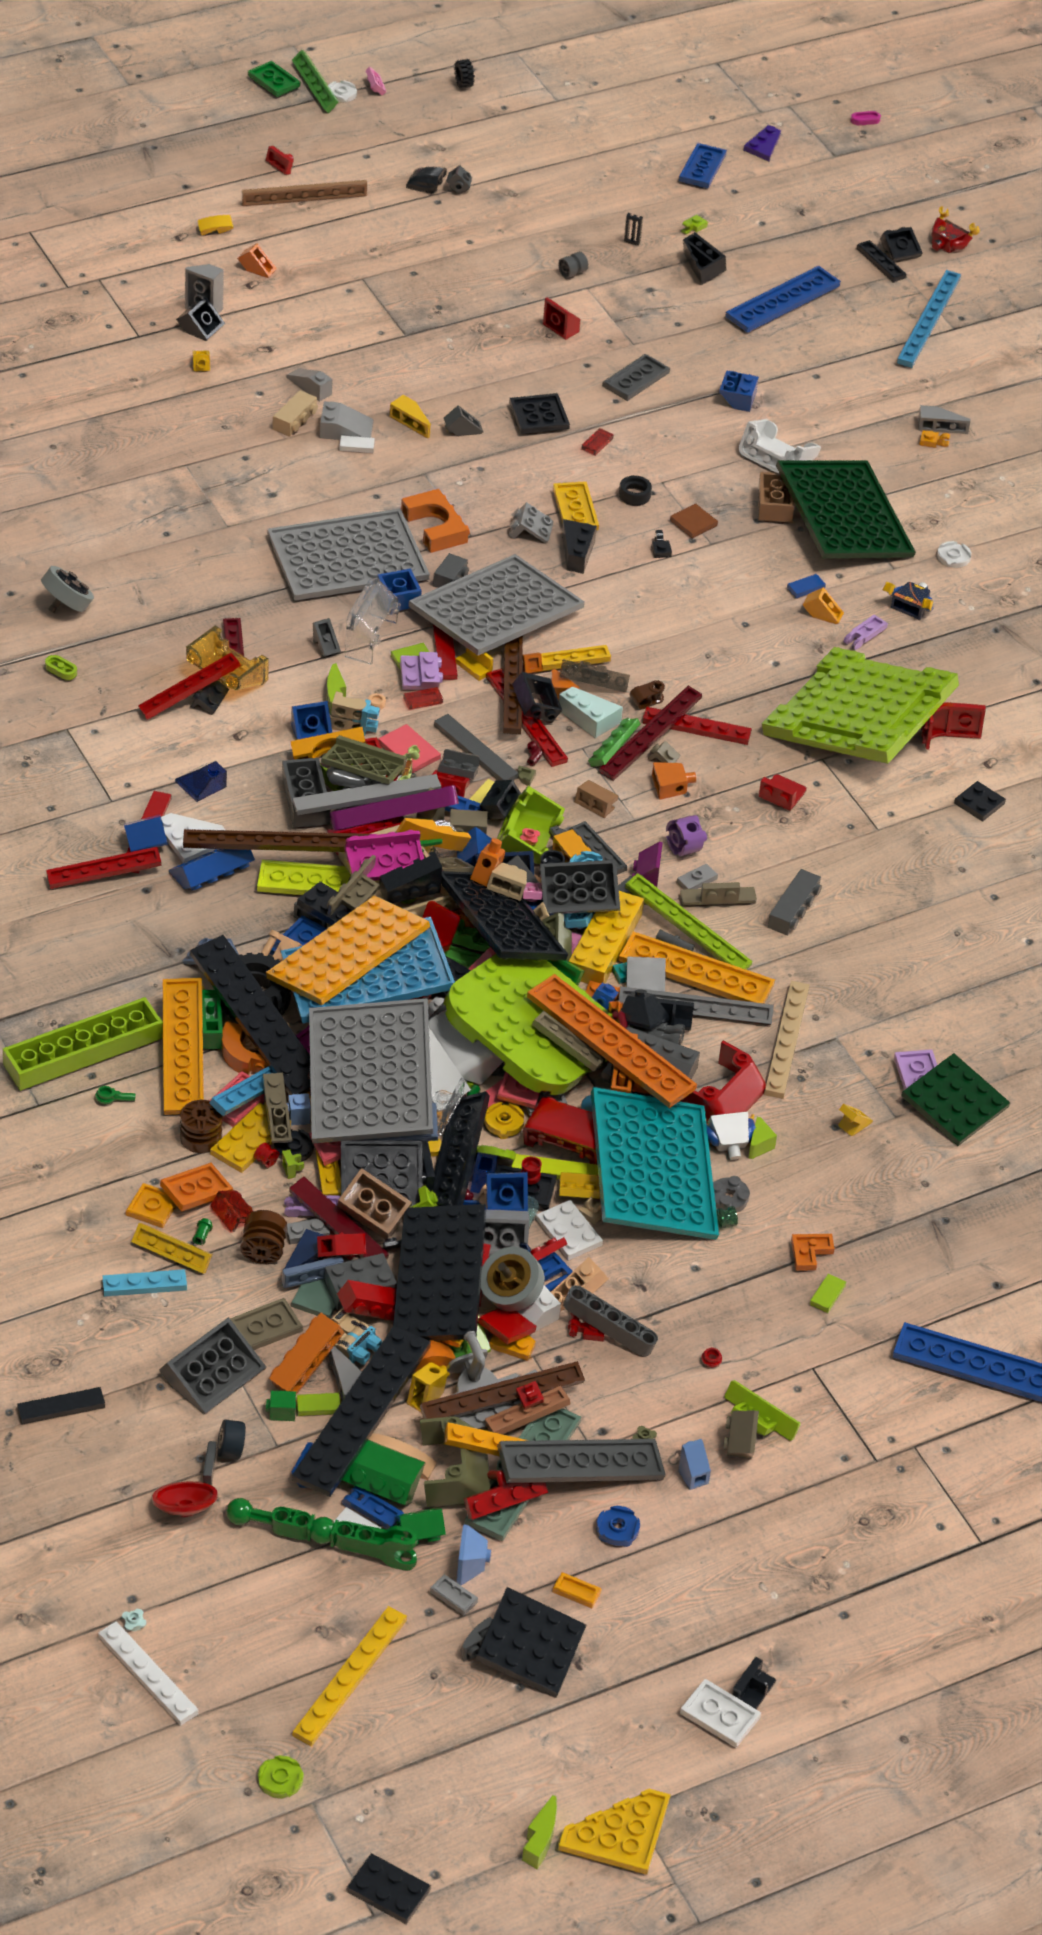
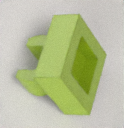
M290 1150L282 1151V1166L288 1179L296 1177V1170L304 1169V1162H300L301 1154L292 1156Z

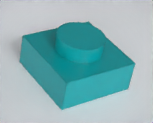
M627 962L613 965L612 971L619 984L625 983Z

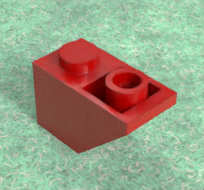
M365 1233L317 1236L318 1257L333 1258L337 1256L366 1254Z

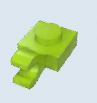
M695 215L682 223L685 228L681 232L684 234H689L693 230L698 232L707 227L708 221L701 216Z

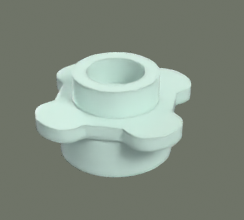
M136 1609L131 1612H123L122 1619L125 1620V1628L127 1630L138 1631L146 1626V1620L143 1619V1610Z

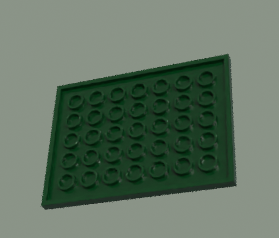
M868 460L777 461L776 467L822 558H905L915 556L916 551Z

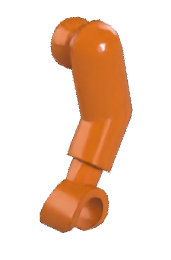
M609 1001L608 1012L611 1014L612 1010L613 1012H619L623 1002Z

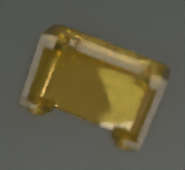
M216 625L186 646L187 661L200 669L232 652L240 662L241 667L219 679L220 682L227 685L230 689L241 690L262 686L268 681L269 658L260 655L258 658L254 657L252 660H249L229 647V640H223L220 635L222 629Z

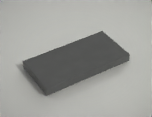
M644 354L603 381L602 386L628 401L669 374L670 368L651 356Z

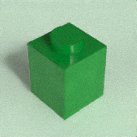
M271 1390L270 1399H266V1412H270V1420L295 1421L296 1391Z

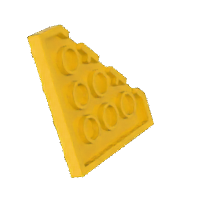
M648 1788L641 1791L640 1795L613 1804V1807L603 1812L601 1810L586 1816L583 1821L566 1825L558 1850L647 1875L671 1794Z

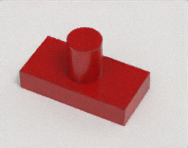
M274 146L268 147L265 161L285 175L290 174L294 161L293 155L284 154Z

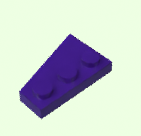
M767 125L744 145L743 151L769 162L781 136V130Z

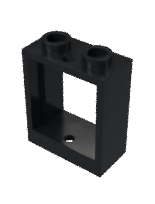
M521 672L512 683L524 716L553 722L562 712L551 678ZM532 693L539 694L543 704L536 703Z

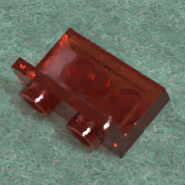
M219 1190L210 1205L230 1232H235L239 1223H245L248 1214L253 1212L252 1207L246 1203L241 1193L236 1190Z

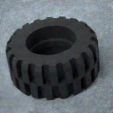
M263 953L238 955L259 985L266 988L264 992L282 1016L290 1005L291 990L267 979L266 975L268 970L281 961L278 959L274 960V957L270 955L264 956ZM221 999L222 1011L226 1015H229L231 1019L236 1021L232 1013L229 1011V1009Z

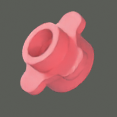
M528 828L522 830L523 834L520 836V839L531 846L538 842L537 838L540 836L538 830Z

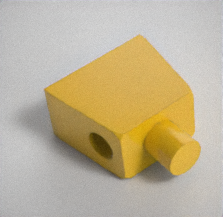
M430 1362L412 1375L407 1404L421 1412V1403L440 1398L444 1393L447 1377L450 1375L447 1367L443 1365L439 1367Z

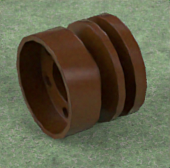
M209 1100L191 1101L181 1110L180 1140L187 1150L194 1153H208L222 1139L223 1116L209 1104Z
M257 1210L248 1214L245 1219L244 1234L242 1235L240 1245L241 1253L245 1258L255 1263L271 1264L281 1259L284 1251V1240L287 1234L286 1220L280 1214L270 1210Z

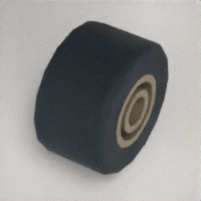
M223 1420L217 1445V1453L220 1458L233 1460L241 1458L246 1435L244 1422Z

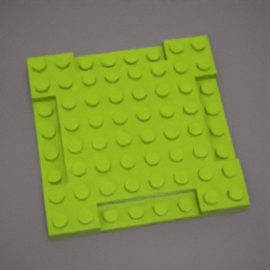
M834 647L816 665L817 672L786 705L779 704L762 722L763 735L888 764L959 686L958 673L932 667H926L923 671L912 670L901 666L866 660L865 653Z

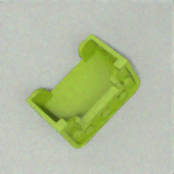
M528 785L519 795L502 824L497 839L502 841L501 848L506 852L533 851L534 864L539 865L541 855L549 850L546 847L551 835L549 829L556 825L558 827L564 820L563 813L565 808ZM524 828L540 832V836L537 838L538 842L535 845L531 846L520 839Z

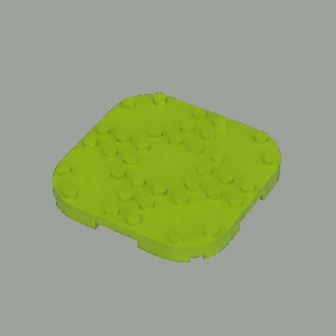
M495 954L452 984L443 1002L447 1009L445 1012L447 1019L470 1042L475 1043L479 1040L506 1064L503 1069L523 1086L538 1093L550 1091V1095H559L569 1091L591 1069L587 1068L578 1059L571 1056L566 1050L532 1026L533 1021L544 1010L527 998V992L556 974L611 1018H613L612 1014L547 960H518L513 958L504 960Z

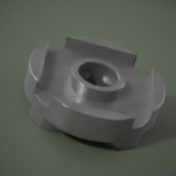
M738 1176L721 1178L713 1182L716 1209H725L727 1213H736L745 1209L749 1201L750 1190ZM727 1193H731V1194H733V1197H730L729 1195H726V1194H727Z

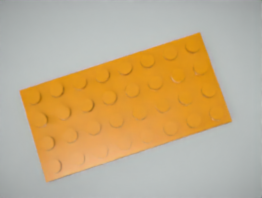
M373 896L266 972L267 979L323 1005L430 928V923L422 917L377 896Z

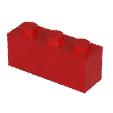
M347 1280L338 1291L337 1295L345 1312L394 1321L396 1288Z

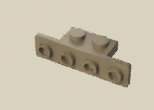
M372 855L369 859H365L359 871H354L349 879L350 881L347 884L344 883L340 887L338 894L330 898L327 903V914L332 915L341 904L353 911L379 890L380 885L367 877V874L375 866L376 856Z
M739 882L702 883V889H682L680 891L682 905L756 903L757 901L755 888L740 887Z

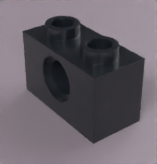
M513 779L496 780L479 806L482 811H488L487 819L506 818L521 792Z

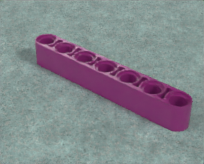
M455 785L337 810L329 812L333 830H339L459 804Z

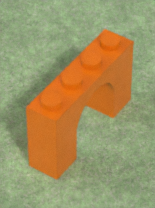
M439 489L401 499V511L408 522L425 517H435L445 522L441 525L424 529L423 543L430 553L468 543L469 527L464 524L461 516L455 512L453 505H450L446 496Z

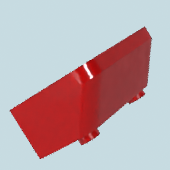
M724 1040L721 1042L718 1064L736 1074L721 1090L712 1086H705L699 1092L693 1091L679 1101L704 1106L707 1124L710 1117L714 1115L747 1112L765 1093L766 1083L752 1057Z

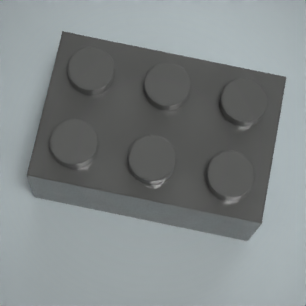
M383 1253L325 1267L324 1282L333 1299L337 1313L343 1308L337 1293L347 1280L397 1289L396 1279Z

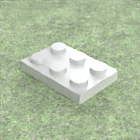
M571 1200L536 1214V1221L550 1239L554 1237L557 1240L563 1237L566 1239L568 1244L559 1250L568 1261L601 1247L603 1244L601 1237Z
M707 1679L703 1680L680 1710L681 1715L735 1748L738 1747L761 1717V1712Z

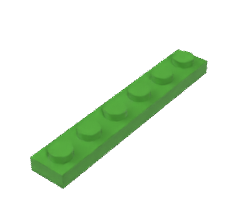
M301 50L292 59V62L323 109L329 113L336 107L339 101L307 53Z

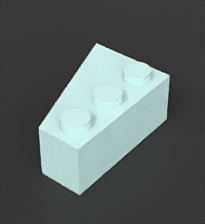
M573 686L559 694V703L562 708L561 713L594 738L617 726L622 720L623 707Z

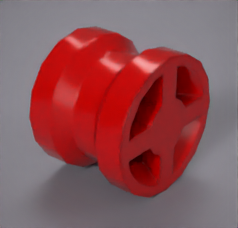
M266 1142L259 1145L254 1153V1158L257 1161H262L266 1168L273 1166L279 1157V1152L276 1149H271V1146Z

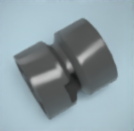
M579 251L559 259L558 267L563 277L570 278L587 271L588 260L585 254Z

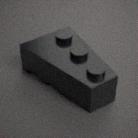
M696 232L683 239L684 255L701 285L726 271V256Z
M563 519L562 538L567 571L584 574L595 543L596 525Z
M430 852L429 857L420 861L418 858L413 860L414 864L405 868L400 866L381 875L379 890L384 900L393 904L440 893L442 865L436 852Z

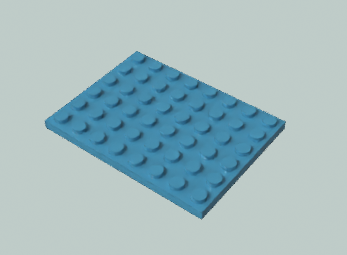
M431 917L424 918L429 921L430 928L325 1004L320 1005L292 991L302 1023L309 1022V1008L410 1000L449 991L455 981ZM302 946L281 950L282 960Z

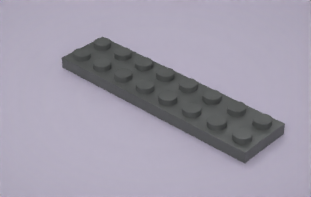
M656 1439L500 1441L497 1445L507 1483L663 1480L666 1476Z

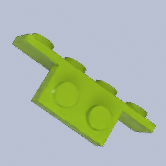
M735 1380L730 1382L724 1397L736 1405L732 1411H759L758 1434L765 1436L776 1431L788 1440H794L801 1425L799 1421Z

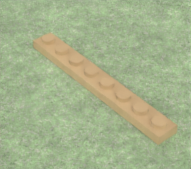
M791 981L764 1095L784 1099L810 984Z

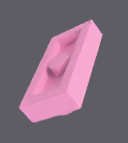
M369 66L365 71L368 76L367 80L371 84L370 88L375 93L378 92L383 96L387 91L380 74Z
M527 882L522 895L523 899H526L528 902L542 900L541 883Z

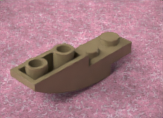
M283 1073L263 1074L264 1104L271 1142H292Z

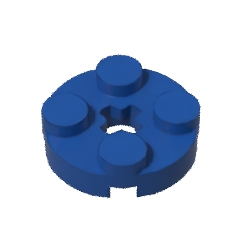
M612 1506L610 1510L605 1512L603 1510L598 1516L596 1527L599 1534L598 1537L602 1542L628 1547L639 1535L640 1520L639 1518L637 1519L631 1509L624 1506ZM620 1523L623 1528H616L614 1526Z

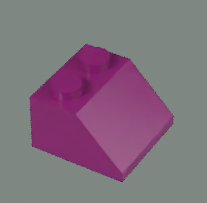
M657 842L639 852L638 860H634L633 871H636V873H632V877L639 873L657 887L663 842Z

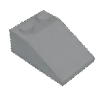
M324 401L320 422V438L341 440V435L371 438L372 418L342 403Z

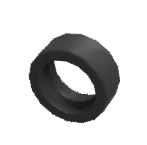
M627 476L620 482L619 497L629 505H644L651 498L652 485L648 479L642 476ZM637 488L642 490L643 492L634 493L628 491L627 489Z

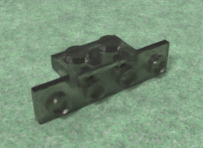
M565 659L562 660L559 675L561 678L627 692L630 678L628 674L607 670V667L602 665L590 666L591 663L585 661L577 663Z

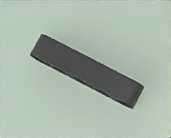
M577 1285L570 1288L563 1302L566 1310L638 1355L646 1357L651 1354L658 1341V1336L654 1331L585 1288Z

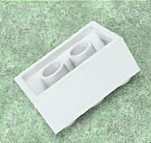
M543 1286L537 1300L527 1308L517 1312L536 1325V1331L559 1320L561 1303Z

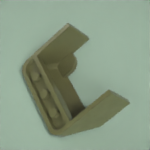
M454 1416L421 1419L420 1427L423 1446L445 1444V1426L448 1422L467 1427L472 1426ZM460 1448L462 1464L448 1467L445 1471V1479L424 1481L427 1507L464 1504L463 1498L489 1490L490 1478L487 1476L489 1471L488 1454Z

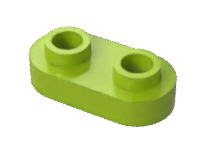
M50 655L45 659V668L60 678L72 680L77 676V666L58 655Z

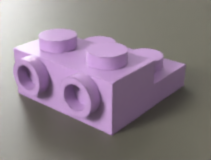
M419 652V656L400 657L402 689L438 690L439 684L443 682V673L439 672L441 657L437 656V652Z

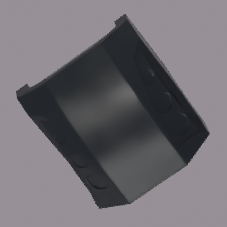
M442 167L417 168L409 178L406 188L433 194L437 192V186L443 183V177L447 175V169Z

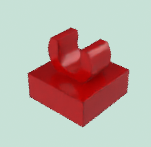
M536 1381L516 1388V1393L524 1410L544 1402V1397Z

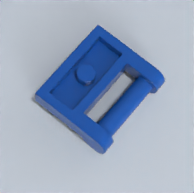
M555 1252L538 1260L544 1272V1281L559 1273L563 1274V1276L544 1285L550 1292L573 1272Z

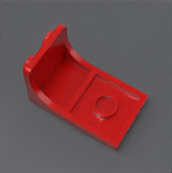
M944 702L921 727V733H923L922 744H925V750H929L931 739L938 736L981 739L986 705Z

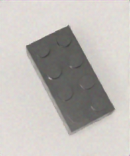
M319 758L282 761V780L293 828L329 825V812L331 810L297 815L293 806V798L327 792Z

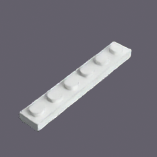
M117 1621L98 1632V1638L180 1726L198 1715V1708Z

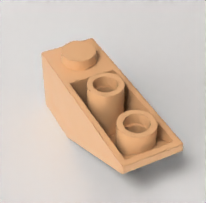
M588 1257L551 1293L561 1303L560 1311L565 1309L563 1302L572 1286H581L594 1293L609 1278Z

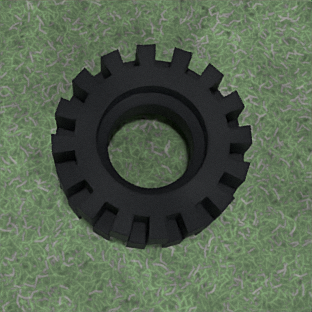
M470 59L455 61L454 75L456 76V83L460 88L472 87L474 85L475 75Z

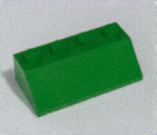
M368 1440L342 1480L400 1504L407 1505L412 1503L426 1462Z

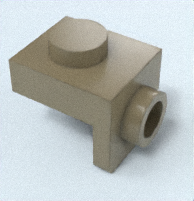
M664 741L660 745L657 743L650 750L652 754L648 759L651 761L657 757L662 763H675L681 755Z

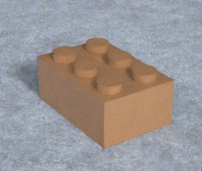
M760 472L758 520L792 523L794 501L780 473Z
M361 1168L339 1198L337 1207L382 1238L388 1239L404 1219V1213L408 1208H411L412 1202Z

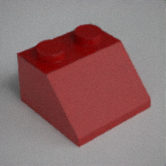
M546 297L543 325L565 340L579 333L581 319Z

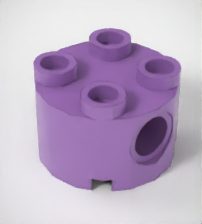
M697 815L678 818L667 823L666 832L669 831V836H666L673 854L684 856L702 850L704 842L707 841V834L702 830Z

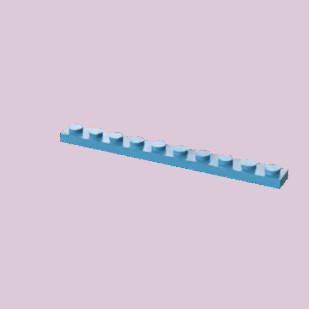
M949 270L945 271L897 359V364L911 368L914 366L957 287L961 274Z

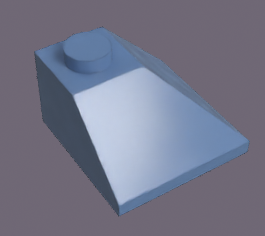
M463 1524L456 1582L461 1586L484 1572L485 1563H490L491 1549H487L488 1540L466 1524Z

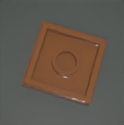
M696 503L670 516V521L691 538L718 526V521Z

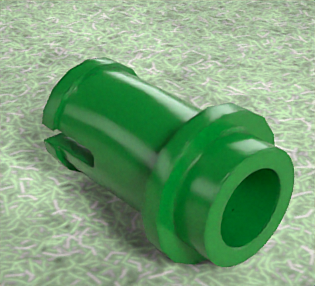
M202 1218L197 1222L198 1228L192 1240L198 1245L205 1244L208 1233L213 1229L211 1220L207 1218Z

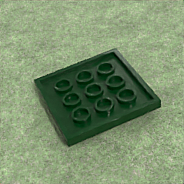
M955 1053L927 1072L901 1094L907 1102L957 1146L961 1145L1010 1106V1102Z

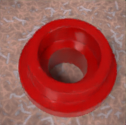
M711 1347L702 1353L701 1360L708 1367H717L722 1363V1355L718 1349Z

